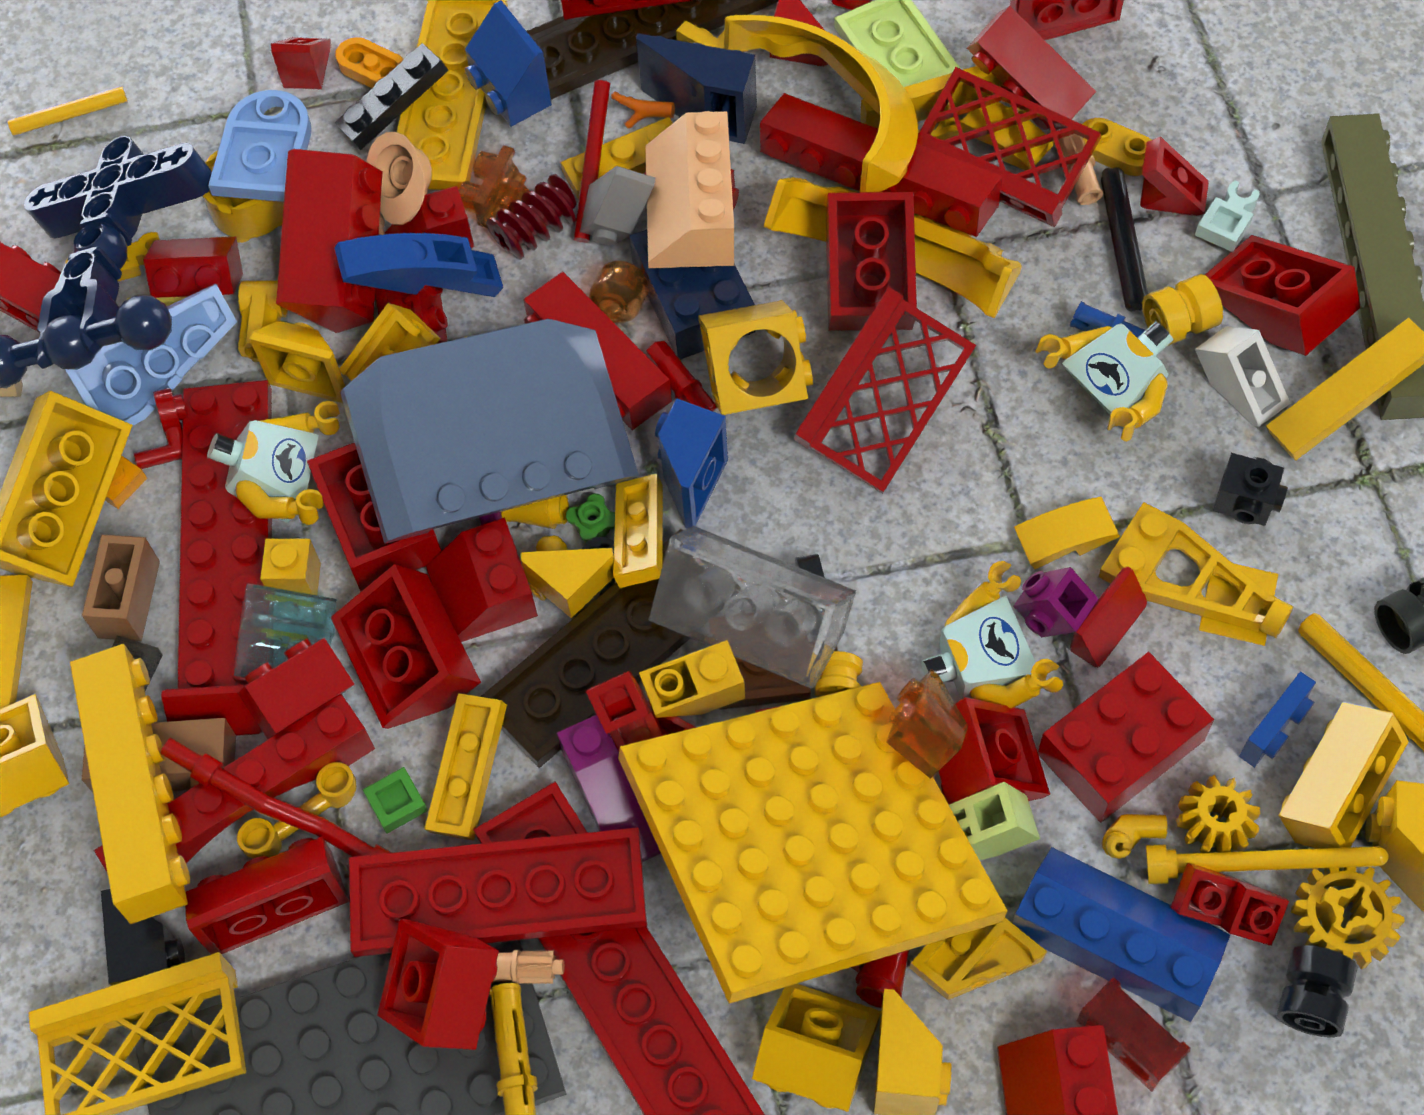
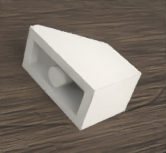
M1226 326L1195 348L1210 385L1253 426L1260 427L1291 404L1259 330Z

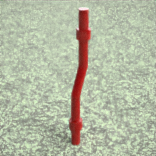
M173 738L167 740L160 752L164 757L190 771V777L205 787H209L212 784L263 815L318 837L323 836L326 842L351 857L392 853L379 844H376L374 847L326 818L268 796L223 769L221 761L207 753L201 756Z

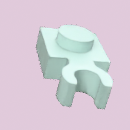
M1233 181L1228 186L1225 200L1215 197L1199 222L1195 236L1231 252L1235 250L1249 228L1254 215L1251 212L1255 209L1259 197V191L1256 189L1247 198L1239 197L1236 193L1240 182Z

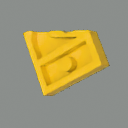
M1004 918L1003 922L927 944L911 962L910 969L943 997L950 1000L1041 963L1047 951L1008 919Z

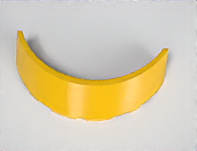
M734 15L725 18L724 49L742 52L751 49H765L778 57H792L808 53L824 59L880 115L877 136L871 149L863 159L860 192H881L900 182L907 172V166L915 151L918 137V122L914 105L907 91L887 68L839 37L800 21L765 15Z
M801 178L779 179L763 227L772 231L800 235L826 242L825 210L828 193H857V191L838 186L826 188ZM914 213L916 273L951 289L975 304L985 315L995 318L1018 278L1022 265L1018 261L1002 257L1003 250L992 243L977 240L967 233Z

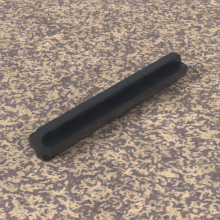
M1119 167L1107 168L1103 170L1100 180L1124 304L1128 311H1142L1143 297L1148 294L1124 171Z

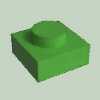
M405 767L362 789L386 834L428 811Z

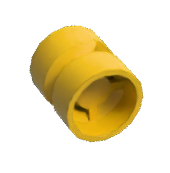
M1203 274L1180 281L1175 285V289L1165 287L1143 297L1142 311L1147 327L1149 328L1155 321L1161 324L1174 339L1169 345L1186 339V334L1190 331L1194 334H1199L1219 326L1223 320V307L1217 289L1212 281Z

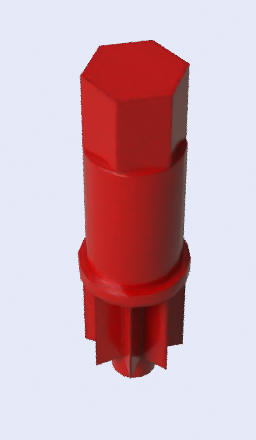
M665 340L654 342L646 350V356L670 379V388L675 394V398L710 411L717 408L714 401L702 388V383L693 377Z

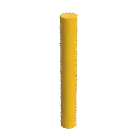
M122 86L8 120V125L12 135L15 136L125 103L128 100Z

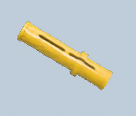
M517 983L499 984L493 986L489 992L501 1079L496 1083L497 1094L503 1097L505 1115H536L534 1092L538 1089L536 1076L531 1075L522 1009L521 986Z

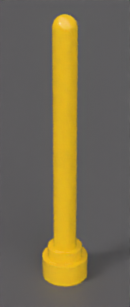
M1146 845L1148 884H1168V879L1178 878V873H1184L1187 863L1216 872L1370 867L1382 866L1388 861L1387 851L1380 846L1176 854V849H1166V845Z

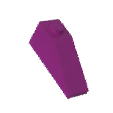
M595 715L557 732L562 754L598 830L608 831L638 827L642 862L661 854L618 759L619 752L610 733H605L598 716Z

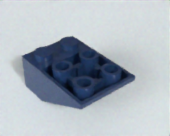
M637 33L636 43L641 90L656 101L674 102V114L679 118L685 113L704 111L727 112L729 141L745 144L757 108L755 54Z

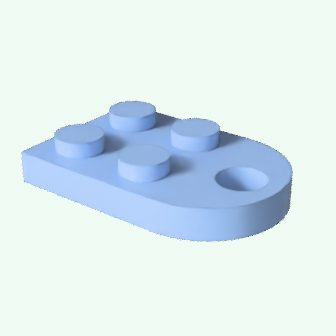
M264 90L245 97L234 106L228 116L208 184L212 196L284 202L288 151L292 149L307 150L312 132L307 109L299 98L285 91ZM270 108H283V110L277 115H264V113Z

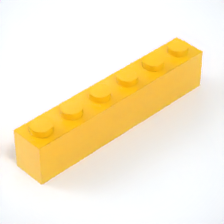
M125 644L71 661V672L112 901L126 920L133 924L187 905L184 885L190 884L188 867L184 858L181 855L178 856L176 843L182 841L180 827L175 816L169 813L168 802L174 800L173 791L166 774H161L159 764L165 761L166 757L160 754L163 745L158 735L153 734L152 723L158 721L157 713L150 696H146L144 686L150 684V678L142 658L134 659Z

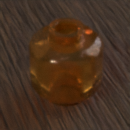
M612 261L606 263L599 270L590 288L589 298L614 323H625L632 321L639 314L649 289L643 271L637 266L626 261Z

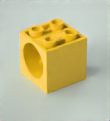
M783 300L698 316L712 398L722 415L808 399L806 386L813 385V376L810 362L808 359L804 360L803 353L800 350L799 343L806 342L804 322L802 316L797 317L796 310H792ZM755 330H766L777 339L782 336L784 343L783 358L780 365L771 375L758 381H747L734 370L730 374L728 365L730 352L735 348L742 336Z

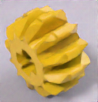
M1215 774L1208 777L1206 786L1197 781L1192 783L1188 790L1189 795L1181 796L1178 807L1183 813L1179 814L1176 820L1177 827L1189 830L1184 837L1185 844H1193L1199 841L1202 843L1200 853H1209L1212 847L1216 848L1217 852H1231V848L1237 852L1245 851L1249 845L1248 839L1255 838L1259 832V825L1254 821L1258 819L1261 813L1260 807L1247 804L1252 797L1251 789L1243 790L1240 793L1235 791V778L1229 779L1225 786H1221ZM1211 812H1218V813H1220V815H1219V817H1218V815H1215V816L1212 818V817L1210 816V813H1211ZM1223 816L1226 818V822L1217 821V818L1221 819Z

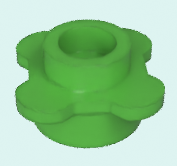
M591 494L585 503L578 507H570L567 510L566 518L568 523L575 524L580 538L585 542L595 537H605L610 529L615 528V512L609 511L605 506L604 497L600 494ZM591 515L596 516V519L590 521L588 518Z

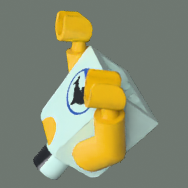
M1157 321L1138 338L1121 323L1114 327L1105 326L1062 338L1052 334L1044 335L1041 337L1035 353L1041 351L1050 352L1043 363L1048 369L1054 368L1060 357L1066 359L1062 364L1070 376L1110 415L1107 430L1110 431L1115 426H1121L1123 428L1121 439L1127 442L1133 437L1135 428L1141 427L1161 412L1168 387L1166 380L1168 372L1164 364L1156 356L1174 339Z
M333 401L321 402L315 408V416H311L307 412L274 419L249 421L237 440L216 433L209 446L207 458L230 466L225 488L228 493L236 496L255 517L260 519H279L289 523L291 519L299 515L302 523L312 525L319 519L317 509L324 507L321 493L314 489H307L311 474L307 460L314 458L319 436L313 432L315 428H318L325 435H334L338 432L340 428L338 419H326L340 414L338 405Z
M1005 561L994 563L988 571L989 582L980 584L946 620L944 628L941 630L939 644L942 654L921 661L925 680L930 687L953 680L961 700L966 697L1006 705L1009 708H1014L1038 696L1042 688L1051 693L1062 689L1063 680L1060 678L1052 677L1046 680L1049 672L1057 670L1059 665L1050 659H1040L1035 662L1007 596L1000 598L999 592L1002 590L1013 592L1021 584V578L1017 575H1012L1006 582L1002 583V575L1010 569V563Z

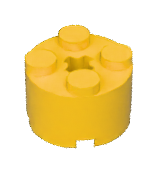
M218 150L205 162L211 171L213 170ZM210 190L203 195L205 204L216 227L230 237H237V242H247L251 238L266 235L278 226H282L284 202L212 196Z

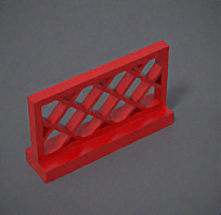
M955 67L918 133L917 144L1001 175L1002 183L999 202L1055 228L1063 214L1062 208L1101 139V133ZM962 82L976 89L979 100L955 107L952 95L959 83ZM981 91L990 96L983 98ZM1000 101H1004L1012 106L1013 117L991 124L986 106ZM949 102L951 109L944 111ZM982 108L987 126L963 133L958 115ZM1017 108L1024 110L1026 112L1019 114ZM954 117L959 135L945 140L931 135L938 122ZM1037 117L1048 122L1051 133L1027 141L1022 122ZM1018 125L1023 142L999 150L994 132ZM1054 125L1063 129L1055 131ZM990 134L995 152L980 157L969 153L966 141ZM1076 134L1088 140L1080 153L1064 157L1058 139ZM1054 141L1059 159L1036 167L1030 149ZM962 143L964 150L955 147L954 145ZM1026 151L1031 169L1016 174L1005 170L1002 158ZM995 160H998V163H999V166H1000V167H998V166H996V165H994V164H992V163H990V162L995 161ZM1075 163L1069 173L1067 165ZM1062 167L1066 180L1059 193L1056 194L1043 188L1038 175ZM1034 177L1036 184L1026 179Z
M888 287L795 433L793 440L807 449L811 448L883 494L976 345L903 300V295ZM903 314L920 323L923 339L899 344L896 325ZM928 329L939 336L929 337ZM891 335L893 346L882 348ZM949 341L963 350L955 364L936 367L931 344ZM925 346L930 369L906 374L901 351ZM895 352L900 376L876 381L872 365L873 361L879 355ZM868 371L870 382L859 385ZM950 371L943 383L940 384L938 374ZM932 375L936 394L930 401L913 404L908 380ZM902 382L907 406L883 411L878 387ZM872 389L877 412L853 417L849 402L852 394ZM845 407L847 419L836 421ZM926 408L917 422L915 410ZM909 412L913 428L912 432L908 437L890 441L885 417ZM879 418L884 442L860 447L855 423ZM849 425L854 449L837 453L822 442L830 429ZM903 444L894 459L892 447ZM886 448L890 466L881 480L865 470L861 453ZM856 455L858 465L845 457Z

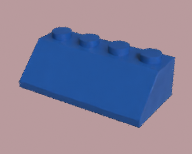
M1053 847L1050 848L1036 871L1013 919V924L1042 948L1190 1023L1203 1003L1231 935L1204 921L1180 915L1171 908L1170 904Z

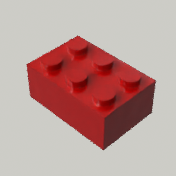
M913 192L828 193L825 210L828 331L862 330L888 287L903 295V300L917 308ZM903 314L896 325V330H912L915 320Z
M355 442L307 460L360 592L394 564L418 570L427 566L441 552L433 529L425 534L384 544Z
M1148 651L1042 734L1038 755L1093 816L1102 823L1204 742L1214 722V718Z

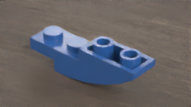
M431 233L384 234L338 242L334 247L342 279L345 283L415 295L425 285L496 297L503 289L494 254L471 250L469 240L466 237Z

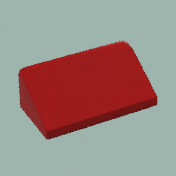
M1128 566L1122 568L1096 602L1077 632L1073 634L1070 651L1094 667L1098 668L1104 663L1147 606L1146 596L1142 592L1133 569Z
M246 685L165 689V691H162L161 698L167 722L225 718L236 736L262 733L261 728L238 694Z

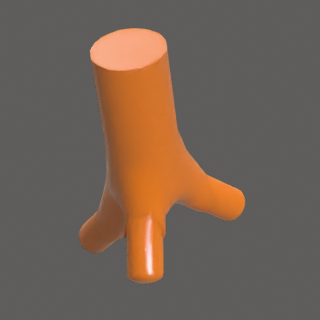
M616 91L611 94L613 100L635 112L625 122V126L628 129L632 128L638 121L648 117H674V102L639 100L633 97H626Z

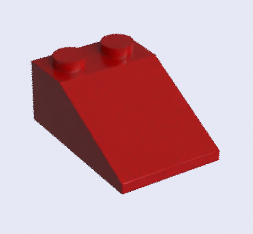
M1251 235L1205 274L1217 289L1222 306L1252 329L1259 330L1261 336L1271 344L1304 356L1308 355L1360 309L1354 266L1255 235Z

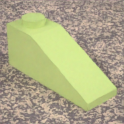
M1006 782L997 784L949 805L979 860L1002 855L1040 839L1027 795Z

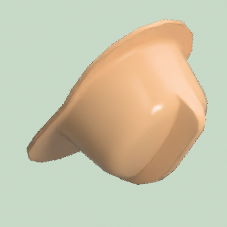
M386 132L377 137L371 145L367 162L383 171L380 212L389 223L403 225L412 220L420 210L432 179V167L425 153L414 147L406 136L399 132Z

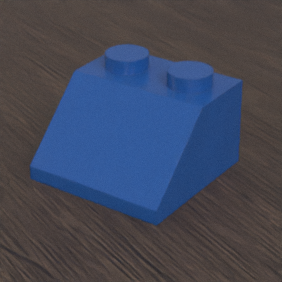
M502 0L494 3L465 48L469 65L465 68V73L474 89L481 88L491 111L496 116L501 114L512 127L551 106L552 103L543 51Z
M676 398L670 412H663L655 429V437L659 438L658 459L662 463L665 483L685 528L693 531L728 462L726 417Z

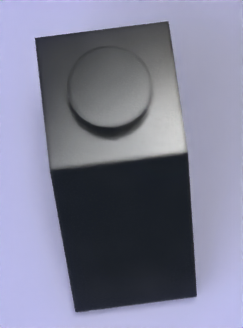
M111 890L101 891L108 984L110 986L185 963V953L180 938H175L162 923L153 917L130 924L114 906Z

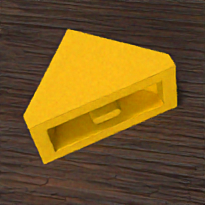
M612 548L521 552V562L527 581L571 619L614 578V555Z

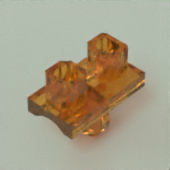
M503 145L499 154L480 151L474 162L473 170L475 177L484 180L482 185L465 181L459 188L464 208L476 213L479 226L488 228L486 224L487 218L495 219V215L500 208L509 210L510 202L513 200L522 201L523 193L529 191L524 185L527 180L526 176L519 173V169L512 161L515 155V148Z

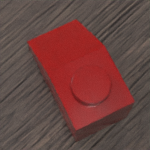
M457 186L426 194L420 210L412 220L403 225L392 224L385 231V234L431 233L466 237L469 240L470 247H474L468 217Z

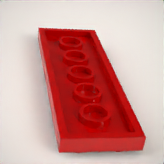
M638 827L349 857L351 953L354 957L392 953L400 919H408L475 937L484 943L647 927L641 843Z

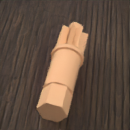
M514 950L513 952H499L497 957V975L492 983L553 984L555 975L564 974V960L555 959L554 951Z

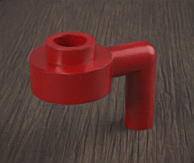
M171 388L153 392L168 445L134 453L136 465L140 469L182 459L183 432L180 420L188 417L182 394L173 396Z

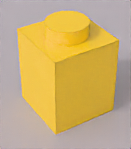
M265 539L260 579L272 602H317L321 562L311 540Z

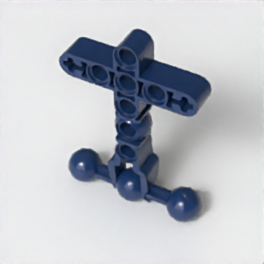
M120 136L104 147L96 169L43 184L31 191L26 197L24 208L49 237L55 239L77 234L73 241V253L69 254L68 262L64 265L55 288L49 291L43 298L37 328L41 333L40 337L20 343L8 335H0V388H8L20 382L27 371V367L38 364L44 369L55 364L62 369L78 370L90 364L103 346L123 342L135 350L151 351L165 343L172 332V316L166 305L153 296L136 295L124 301L119 307L116 303L119 291L118 279L122 275L120 269L127 260V246H130L132 243V238L137 232L142 214L199 198L210 190L208 184L212 171L190 143H180L143 154L131 137Z

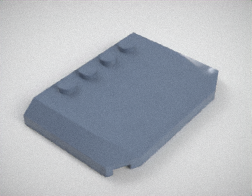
M545 319L379 357L340 392L384 544L425 534L432 529L590 488L595 490L639 476L598 337L593 329Z

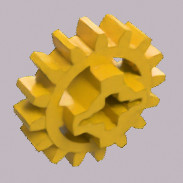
M1371 866L1363 874L1357 873L1356 867H1344L1343 871H1340L1339 868H1324V874L1315 868L1307 877L1308 883L1302 882L1295 892L1302 900L1294 902L1291 907V913L1302 916V918L1297 921L1293 929L1297 933L1307 932L1309 938L1304 945L1318 946L1337 951L1351 959H1355L1357 965L1364 969L1371 963V956L1381 961L1389 953L1387 946L1394 947L1401 936L1394 929L1400 928L1404 923L1405 917L1393 913V910L1402 902L1401 898L1395 896L1388 897L1385 891L1389 888L1391 882L1387 879L1377 884L1372 880L1375 869ZM1335 886H1346V887H1350V888H1346V889H1342V890H1337V889H1335L1334 887H1335ZM1350 902H1353L1350 910L1352 913L1350 921L1342 928L1344 909L1347 908ZM1318 918L1321 920L1322 925H1323V928H1322L1321 924L1319 923ZM1352 939H1357L1362 943L1348 944L1344 942Z

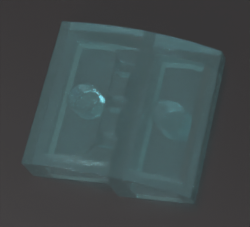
M247 583L238 632L234 676L245 677L269 662L272 668L277 667L288 660L284 652L306 638L313 645L325 637L331 647L335 634V626L331 616L336 613L337 599Z

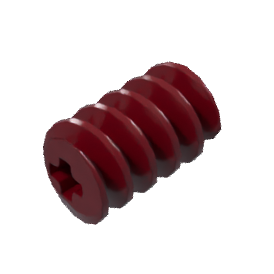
M551 174L547 179V183H538L534 188L535 192L526 191L523 193L522 201L513 200L510 202L509 210H498L495 215L496 219H486L488 229L497 243L505 251L511 252L520 260L524 258V252L521 247L523 243L533 251L537 249V243L534 238L536 234L543 241L547 242L550 240V234L547 229L549 225L556 232L560 233L563 231L561 217L571 224L576 222V216L573 211L577 205L575 196L568 184L556 174Z

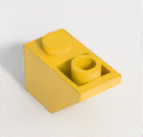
M728 640L639 672L656 718L703 715L745 699L744 680Z

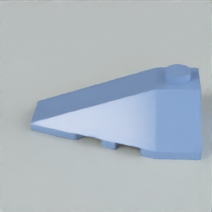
M217 284L167 306L172 316V332L165 343L151 351L135 350L123 342L103 346L90 364L78 370L65 369L86 406L133 426L145 420L156 406L153 392L166 388L173 390L182 381L183 376L200 359L204 358L237 323Z

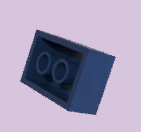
M647 229L629 235L633 266L668 341L680 360L704 351L698 316L755 305L735 264L734 266L648 268ZM755 330V331H751V332L745 334L744 336H747V335H750V334H752V333H755L756 330Z

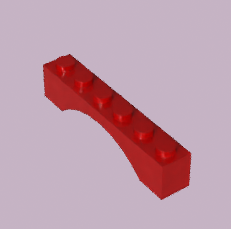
M340 693L223 769L274 798L295 787L316 780L319 771L327 764L340 762L350 766L375 748L365 727ZM199 783L168 803L169 813L175 816L182 835V841L176 843L178 856L181 855L187 864L209 841L253 809L212 784L209 787H205ZM101 845L94 852L107 872L103 845Z

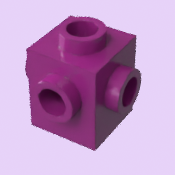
M1071 567L1048 572L1038 571L1031 575L1022 586L1023 593L1013 607L1025 619L1027 627L1043 638L1077 632L1099 598Z

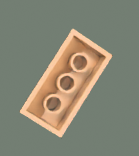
M710 111L685 113L645 146L646 175L655 177L654 187L647 200L648 268L734 266V216L727 112Z

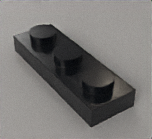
M422 43L414 51L408 53L403 61L390 73L377 81L374 87L357 103L350 106L335 124L361 151L449 70Z

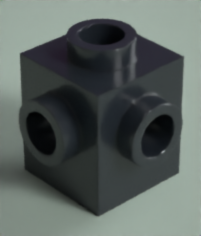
M1231 452L1213 511L1232 516L1236 521L1244 524L1265 526L1271 511L1280 513L1288 487L1280 485L1284 467L1273 465L1270 461L1263 458H1249Z

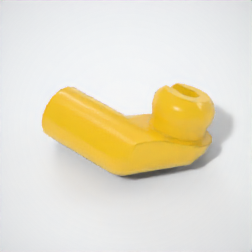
M1123 814L1119 816L1104 833L1102 840L1103 850L1110 857L1121 859L1131 853V850L1141 838L1166 839L1167 817L1166 815Z

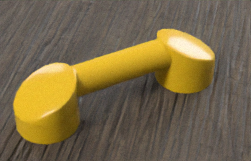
M333 762L324 766L316 778L319 792L298 808L320 815L329 807L341 808L347 805L354 797L357 788L356 778L352 770L346 764L340 762ZM254 818L248 820L240 827L237 833V843L244 854L252 859L260 856L272 857L277 855L282 849V841L299 829L281 821L272 825L265 819Z

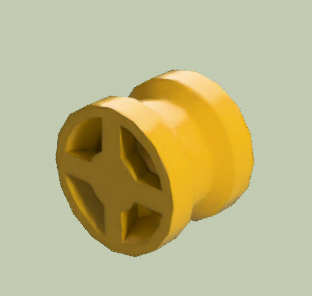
M842 651L821 654L817 658V670L821 673V678L815 683V695L821 697L861 687L857 682V677L862 673L863 660L855 654Z

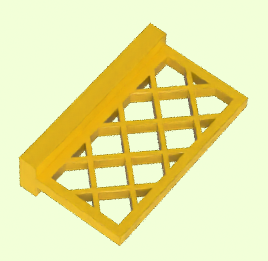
M218 952L28 1012L30 1030L38 1038L45 1115H61L59 1101L72 1083L89 1093L76 1111L63 1115H115L247 1073L234 988H238L235 969ZM221 995L222 1009L211 1025L193 1016L205 999ZM170 1011L179 1017L163 1040L146 1032L157 1014ZM189 1022L206 1031L190 1056L172 1047ZM224 1025L226 1028V1034L221 1032V1029L224 1027ZM123 1026L131 1032L114 1056L98 1047L109 1029ZM142 1037L158 1047L142 1071H139L125 1063V1060ZM215 1038H218L228 1044L231 1062L209 1068L200 1063ZM75 1041L83 1047L65 1071L55 1064L54 1047ZM94 1052L110 1062L92 1087L78 1079L77 1075ZM168 1053L185 1062L174 1080L160 1083L151 1078ZM120 1068L137 1077L123 1096L112 1099L103 1093ZM195 1068L200 1070L199 1072L193 1073ZM57 1074L60 1075V1076H62V1077L60 1078V1080L58 1081V1083H57ZM147 1083L152 1086L149 1088H145ZM98 1099H101L102 1101H104V1102H101V1103L96 1104V1102L98 1101Z

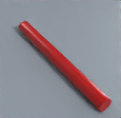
M604 80L594 81L574 240L584 243L590 242L591 235L580 232L589 185L596 181L599 175L610 92V82Z

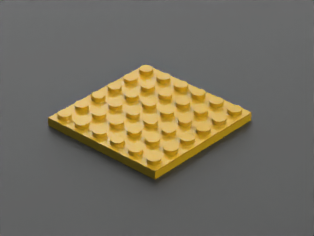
M881 682L620 746L618 759L729 1004L1003 922L1007 914L1004 903Z

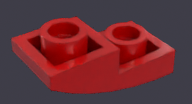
M1187 863L1171 908L1180 915L1221 926L1229 934L1272 946L1289 900L1242 880Z

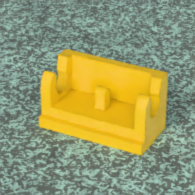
M387 303L339 370L352 381L379 357L437 344L440 337L412 310Z

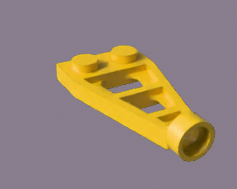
M1145 502L1142 503L1099 572V578L1111 584L1122 568L1128 566L1133 569L1147 601L1259 632L1261 630L1274 638L1278 637L1294 606L1270 595L1184 522ZM1180 550L1198 565L1200 574L1193 584L1179 586L1164 582L1157 577L1155 571L1168 551ZM1211 576H1219L1239 590L1240 597L1236 604L1225 606L1202 595V590ZM1262 609L1266 610V616L1258 615L1259 611Z

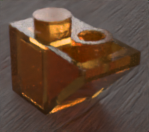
M932 669L920 681L912 678L898 694L896 699L900 704L889 717L888 721L893 725L886 741L887 744L930 779L962 748L968 728L966 721L940 676Z

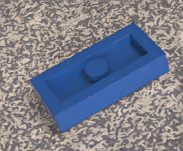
M1301 671L1298 673L1248 738L1239 756L1241 759L1255 768L1264 755L1271 759L1276 756L1289 737L1283 730L1290 721L1299 725L1315 702L1309 699L1308 696L1316 681Z

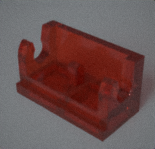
M1113 977L1082 1008L1077 1022L1082 1027L1104 1025L1107 1050L1153 1092L1188 1055L1191 1048L1184 1041L1180 1044L1121 989V983Z

